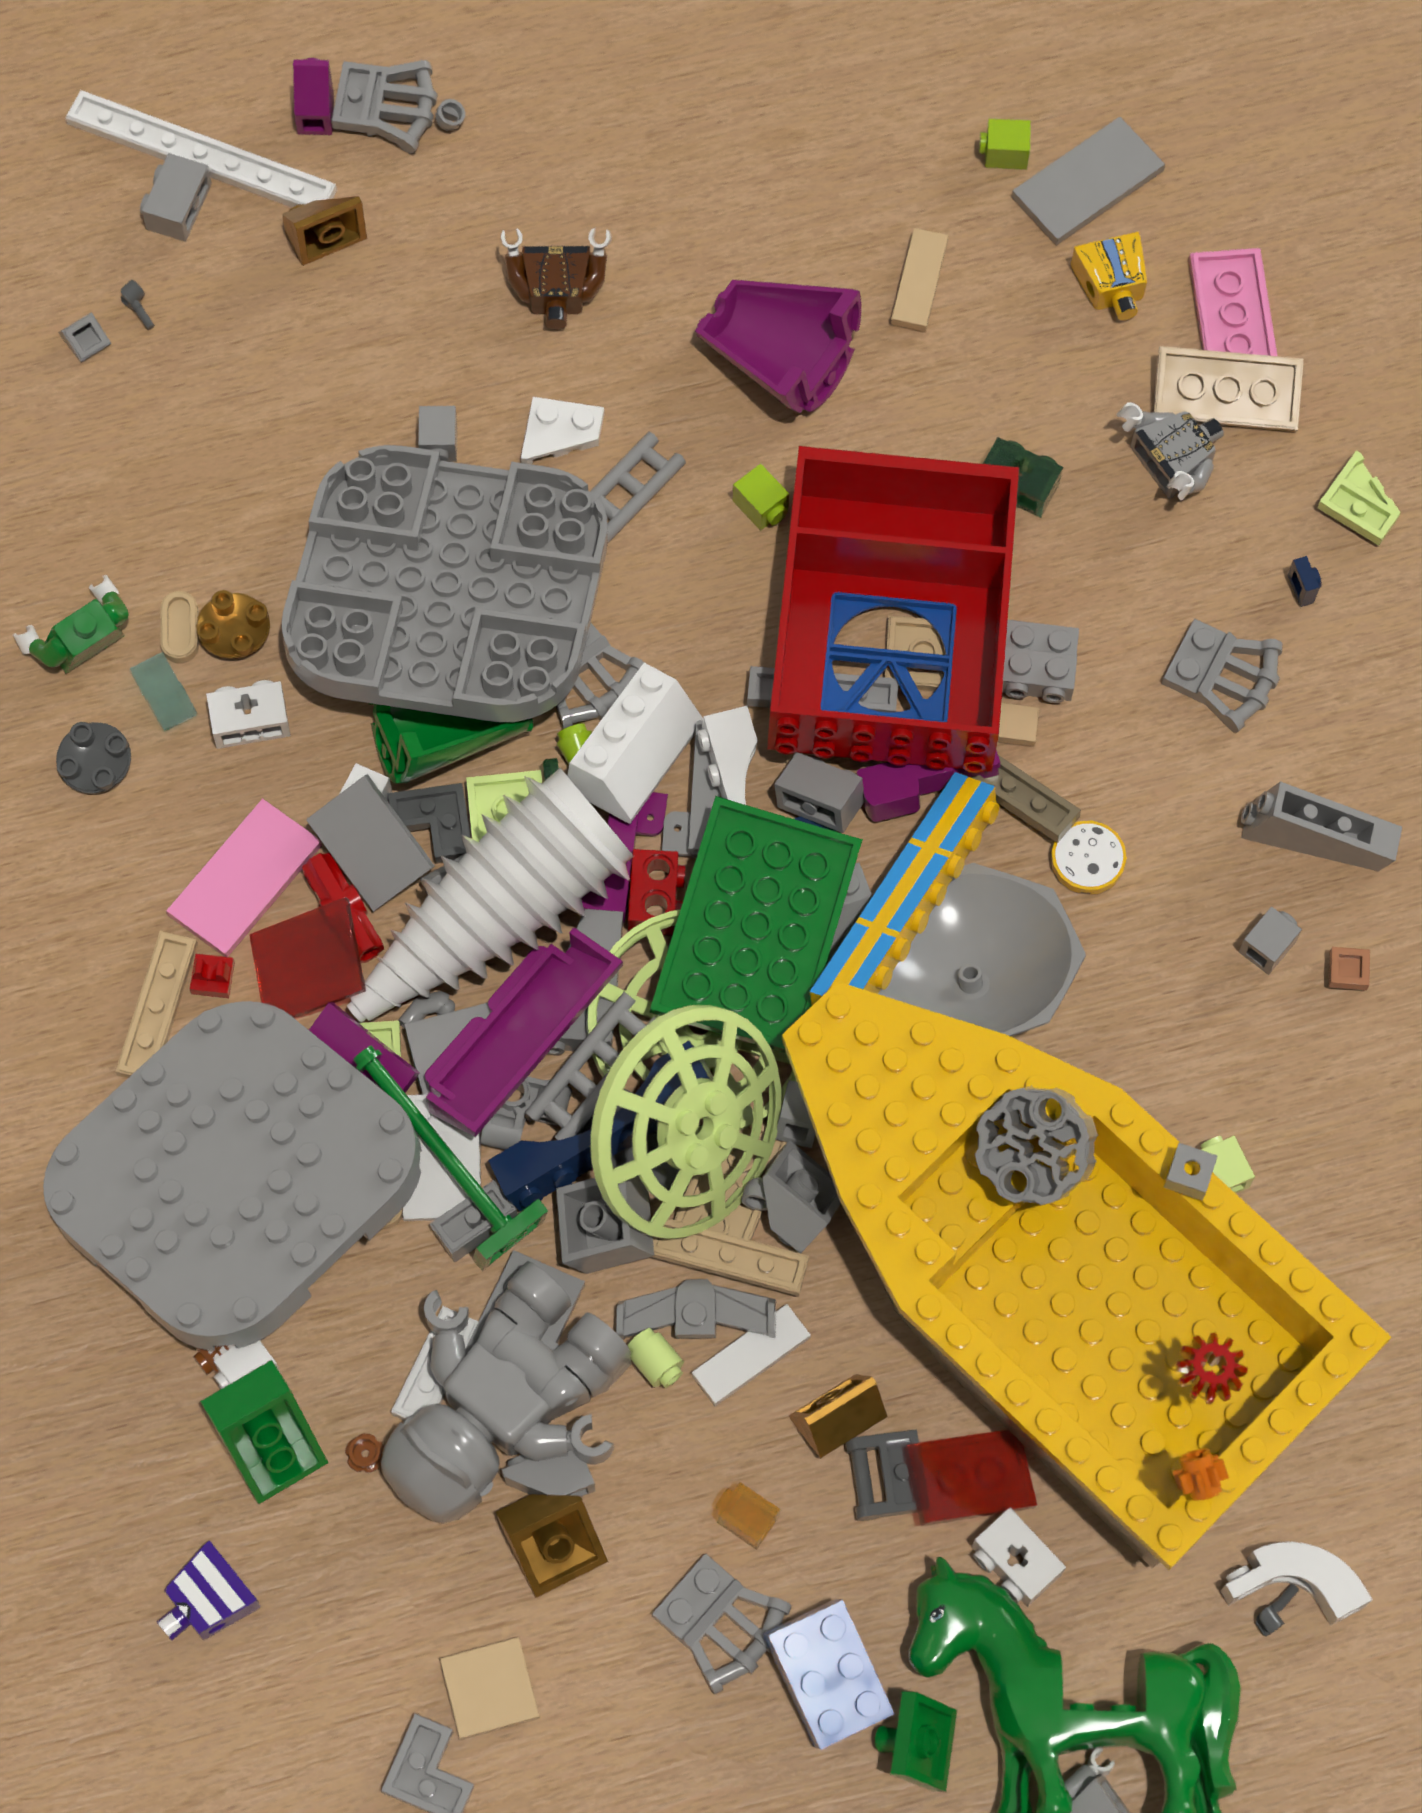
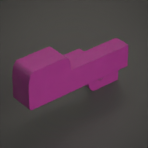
M996 750L992 772L971 773L957 768L932 769L927 765L907 764L899 766L887 762L857 770V776L863 779V805L865 811L872 821L878 822L918 812L920 809V795L943 790L954 772L968 777L980 775L983 778L999 775L998 768L1001 767V763Z
M653 792L630 824L609 813V827L632 854L633 849H635L636 834L656 836L663 831L668 794ZM649 816L654 817L652 821H649L647 818ZM632 858L625 863L630 881L613 873L604 880L608 899L590 891L581 898L584 909L623 912V923H625L631 882Z

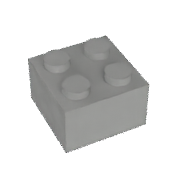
M636 1176L619 1183L620 1192L631 1209L644 1220L650 1222L649 1191L640 1180V1177ZM595 1178L556 1188L563 1264L588 1274L654 1256L653 1236H649L626 1225L618 1218L603 1199Z

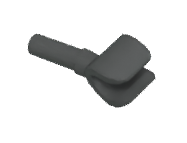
M130 280L121 289L122 303L126 307L132 308L146 329L150 330L155 325L139 302L145 296V292L138 283Z
M1291 1584L1277 1601L1265 1608L1256 1617L1255 1622L1264 1636L1270 1635L1285 1624L1278 1613L1298 1593L1299 1589L1296 1585Z

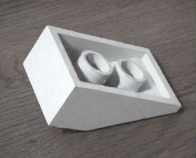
M407 1095L481 1186L480 1132L474 1137L430 1114L426 1101L427 1095ZM416 1132L422 1149L419 1164L421 1175L413 1195L403 1207V1220H436L469 1196Z

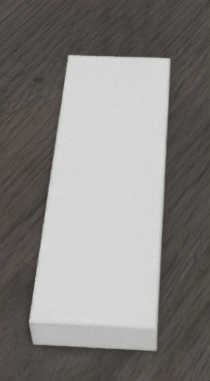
M788 1304L776 1311V1338L748 1331L692 1372V1377L716 1407L809 1340L811 1334Z
M442 1306L438 1318L451 1320L456 1317L458 1312ZM469 1318L466 1327L459 1333L463 1336L465 1349L478 1324V1321ZM432 1330L391 1411L393 1416L404 1421L409 1416L416 1415L429 1404H441L446 1394L445 1388L436 1380L431 1370L433 1337L437 1335Z

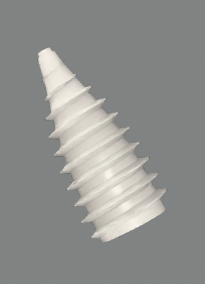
M561 768L542 784L524 776L529 795L521 802L503 795L508 813L500 822L482 814L487 833L480 841L477 842L461 834L466 849V854L461 860L456 862L441 856L447 874L440 884L422 878L428 894L421 907L405 903L411 918L402 932L391 930L395 940L382 958L377 957L379 963L366 980L361 982L362 985L350 997L352 1001L346 1005L360 1023L366 1019L371 1021L395 1006L401 1007V1003L420 994L429 998V990L443 983H447L459 990L458 975L471 970L487 979L485 961L491 958L498 957L510 965H514L511 946L523 942L538 950L535 935L537 929L545 925L562 934L558 914L566 909H570L585 917L581 898L592 891L608 899L604 880L613 873L630 881L625 863L634 857L633 854Z

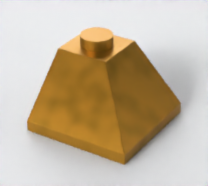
M359 196L315 200L305 205H296L288 212L282 214L285 233L302 266L367 239L363 205Z
M531 1494L495 1512L508 1543L536 1598L608 1562L580 1496Z

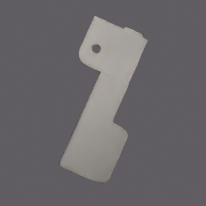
M703 720L696 722L691 812L674 811L668 813L664 819L662 851H678L679 856H692V858H697L715 796L720 797L719 786L712 787L707 766L712 764L709 752H702L698 740L697 731L702 730ZM680 827L681 830L677 832L674 830V828Z

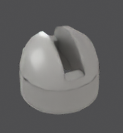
M444 100L436 110L435 120L443 130H454L463 122L465 109L456 100Z
M762 1177L753 1178L747 1182L744 1188L742 1203L751 1209L765 1211L767 1210L763 1179Z

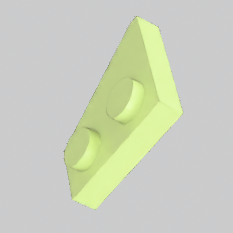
M1356 450L1322 497L1317 508L1380 546L1398 520L1401 512L1393 500L1386 496L1384 487L1377 476L1372 477L1363 464L1365 458Z

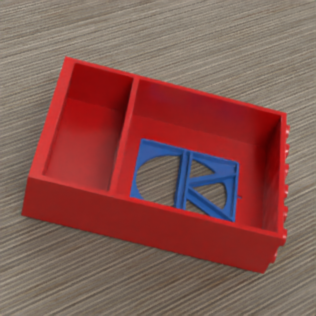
M799 446L770 707L767 750H776L782 754H793L795 752L814 754L820 758H830L832 756L847 757L859 762L870 760L887 761L899 766L917 764L927 765L932 769H944L947 767L964 769L971 773L992 772L1000 728L1019 467ZM877 607H898L914 612L927 620L940 636L946 655L834 644L845 624L856 615ZM832 661L868 663L870 665L848 691H844L836 680ZM887 666H889L911 708L901 712H879L861 706L859 701ZM906 667L939 670L944 672V676L933 695L928 699H924Z

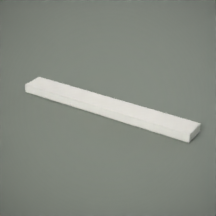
M80 90L66 116V122L70 126L159 159L165 160L168 153L206 164L209 167L211 178L289 207L299 204L305 205L315 200L333 199L337 191L335 183Z

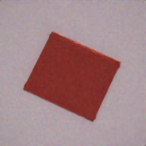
M346 897L249 934L261 1003L275 1006L296 1018L323 1008L328 1002L336 1003L366 991L350 902Z

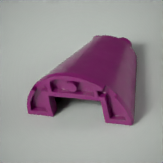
M732 279L726 289L719 293L714 306L716 312L714 314L707 313L705 317L701 318L695 332L697 337L786 407L799 413L802 410L811 412L820 407L831 396L851 361L854 348L849 347L852 341L853 330L859 331L861 323L860 291L846 288Z

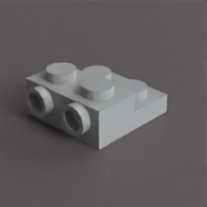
M1008 620L1002 693H1006L1007 696L1012 698L1040 697L1051 703H1060L1064 700L1071 701L1075 684L1079 628Z

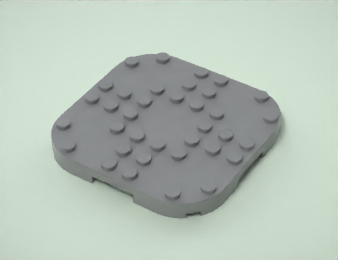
M398 445L366 448L358 451L359 457L345 464L341 461L335 464L324 476L318 487L308 521V538L296 580L291 582L282 615L285 653L296 675L316 691L335 698L494 722H518L530 719L549 711L559 704L569 694L578 678L608 546L606 511L601 499H596L588 490V484L575 475L556 468L511 462L510 470L448 462L440 460V451Z
M251 1001L234 1002L206 1010L190 1021L73 1128L59 1143L49 1160L44 1177L43 1191L45 1203L51 1217L64 1237L95 1266L98 1264L176 1338L196 1348L215 1351V1346L235 1344L237 1348L245 1347L273 1333L312 1296L308 1288L363 1235L370 1241L407 1204L419 1182L421 1175L419 1168L420 1152H422L415 1129L404 1109L392 1097L291 1015L266 1003Z

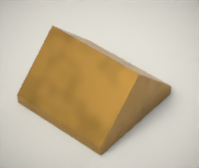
M857 1374L788 1415L820 1458L888 1417L874 1378Z

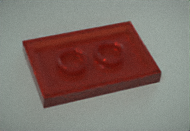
M1009 1430L908 1444L904 1447L921 1526L1003 1514L1009 1508L1016 1512L1034 1509L1038 1506L1024 1446Z

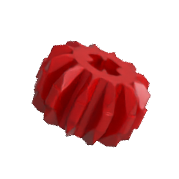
M1215 1332L1210 1333L1207 1343L1202 1337L1197 1335L1192 1340L1193 1347L1186 1345L1182 1347L1180 1354L1184 1360L1177 1362L1176 1370L1185 1373L1179 1380L1181 1387L1191 1384L1194 1386L1190 1393L1192 1399H1196L1200 1392L1205 1393L1207 1404H1213L1216 1394L1221 1400L1226 1402L1231 1398L1230 1390L1239 1392L1242 1388L1243 1383L1238 1377L1245 1376L1248 1368L1238 1364L1244 1357L1242 1350L1230 1352L1229 1349L1233 1344L1232 1338H1227L1223 1345L1218 1344V1336ZM1206 1362L1211 1367L1217 1365L1220 1368L1218 1373L1215 1374L1212 1370L1206 1372L1203 1369Z

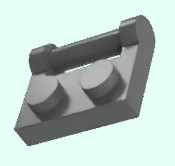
M917 1429L855 1437L845 1443L847 1454H851L859 1504L855 1508L857 1521H869L880 1517L926 1512L929 1510ZM868 1451H879L886 1502H874L867 1456Z

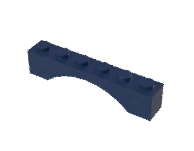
M690 1041L682 1044L684 1050L694 1047ZM669 1053L655 1060L648 1077L635 1095L643 1097L655 1075L671 1060ZM704 1059L691 1063L696 1078L713 1080V1076ZM678 1073L664 1086L657 1097V1103L665 1105L671 1094L682 1085ZM622 1108L614 1115L611 1134V1157L626 1148L632 1147V1135L637 1112ZM649 1118L646 1136L657 1130L659 1120ZM592 1129L562 1140L544 1142L521 1140L489 1159L490 1166L505 1197L521 1211L538 1198L542 1201L543 1197L555 1191L556 1188L572 1184L577 1177L592 1169Z

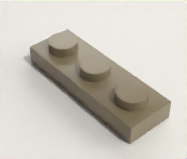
M999 756L1001 767L998 768L999 775L983 778L980 775L971 777L995 786L996 802L1057 843L1080 818L1081 809L1001 756Z

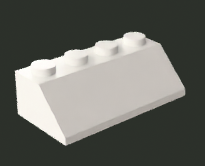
M643 663L570 761L567 776L590 803L630 824L695 735L696 722L703 720V717L676 679Z

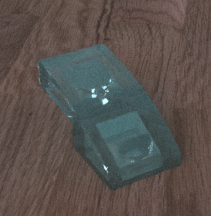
M163 652L130 668L131 675L164 732L198 715Z

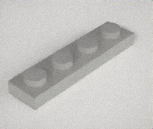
M750 666L747 706L771 707L775 668ZM834 673L837 682L844 691H848L861 676ZM878 677L860 699L859 704L874 711L896 712L898 682L895 678Z

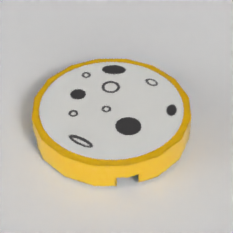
M1092 820L1075 822L1058 843L1054 842L1051 852L1052 870L1058 881L1069 890L1077 893L1100 894L1112 888L1122 877L1127 860L1125 845L1118 833L1106 824Z

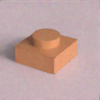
M1332 947L1329 953V987L1367 991L1370 980V950Z

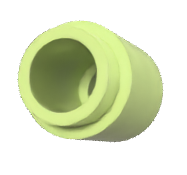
M647 1328L636 1335L627 1345L631 1352V1361L653 1387L663 1385L664 1388H667L682 1376L683 1372L680 1368L683 1366L684 1361L661 1333H655L651 1328Z

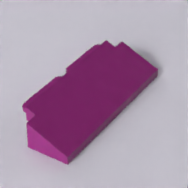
M575 927L569 932L571 947L566 953L553 944H550L548 948L544 946H538V950L533 948L490 997L488 1007L491 1013L487 1018L475 1017L471 1019L427 1069L425 1079L430 1093L426 1096L429 1113L476 1137L623 967V961Z

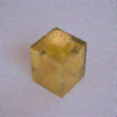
M741 1482L734 1491L727 1488L715 1506L720 1511L717 1515V1523L756 1550L780 1515V1508Z

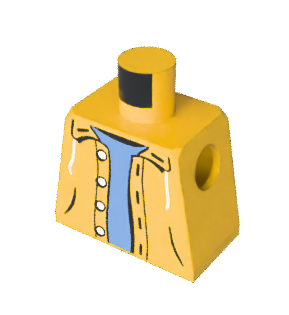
M1139 231L1074 246L1071 268L1093 307L1097 310L1114 307L1119 320H1128L1136 316L1138 309L1135 301L1144 298L1147 285Z

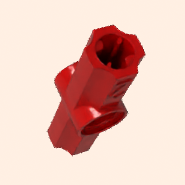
M330 852L325 854L319 853L313 856L301 868L304 877L319 900L318 905L333 932L337 931L355 964L366 963L376 958L384 950V945L367 917L366 907L357 890L352 884L349 885Z

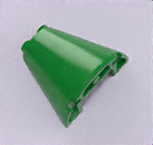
M374 704L373 715L375 722L371 723L380 762L385 773L394 783H407L517 735L531 732L533 729V718L518 722H494Z

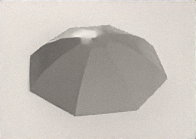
M971 863L964 865L957 879H952L947 887L943 902L939 906L935 905L931 911L925 930L921 934L917 933L911 942L907 958L903 962H898L893 970L890 984L885 990L881 989L878 994L1013 1036L1050 1023L1083 963L1086 953L1053 888Z

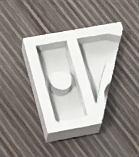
M533 397L521 454V463L533 464V459L551 454L556 458L567 455L573 450H585L598 446L604 418V407Z

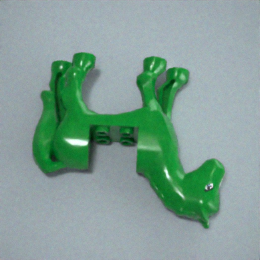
M938 1557L936 1559V1565L931 1566L932 1577L921 1582L917 1588L916 1611L919 1623L909 1649V1662L920 1675L930 1678L942 1674L958 1656L972 1649H975L988 1679L990 1708L1002 1752V1787L999 1807L996 1813H1032L1029 1798V1784L1032 1772H1034L1039 1790L1038 1806L1035 1813H1070L1072 1811V1797L1065 1787L1058 1763V1756L1088 1749L1128 1747L1155 1756L1160 1764L1165 1783V1800L1161 1813H1222L1219 1799L1231 1796L1237 1789L1230 1770L1229 1753L1239 1720L1241 1686L1237 1669L1230 1657L1214 1643H1206L1179 1655L1157 1651L1141 1653L1137 1676V1712L1136 1706L1125 1704L1112 1705L1111 1711H1094L1093 1704L1074 1703L1069 1705V1710H1063L1061 1651L1047 1647L1045 1639L1037 1635L1034 1624L1025 1615L1019 1604L1010 1597L1006 1589L995 1585L988 1577L983 1575L955 1573L944 1558ZM1196 1663L1204 1667V1674L1196 1665Z

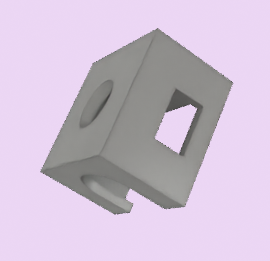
M1179 1143L1175 1150L1164 1188L1203 1200L1217 1155ZM1189 1161H1195L1200 1166V1172L1196 1175H1189L1184 1169L1185 1164Z

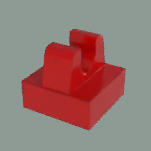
M195 954L190 983L191 994L229 999L235 966L234 958Z

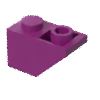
M317 58L293 59L294 117L297 135H333L332 116L335 99L329 60Z

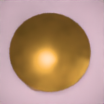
M227 590L214 593L212 599L201 609L197 617L196 629L198 639L206 650L219 657L233 659L250 655L264 644L269 635L270 619L267 607L262 602L246 594L230 593Z

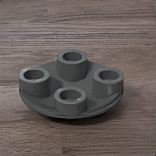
M78 722L72 726L70 732L59 745L56 756L57 771L64 782L76 791L88 794L105 792L119 784L129 770L131 763L129 743L118 729L109 724Z

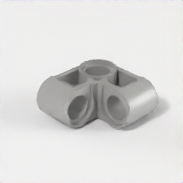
M527 1077L517 1088L523 1094V1097L516 1102L507 1100L483 1128L480 1144L506 1150L518 1143L521 1139L525 1122L534 1121L525 1111L551 1080ZM566 1086L554 1100L566 1111L572 1093L571 1088ZM545 1113L537 1121L549 1125H558Z

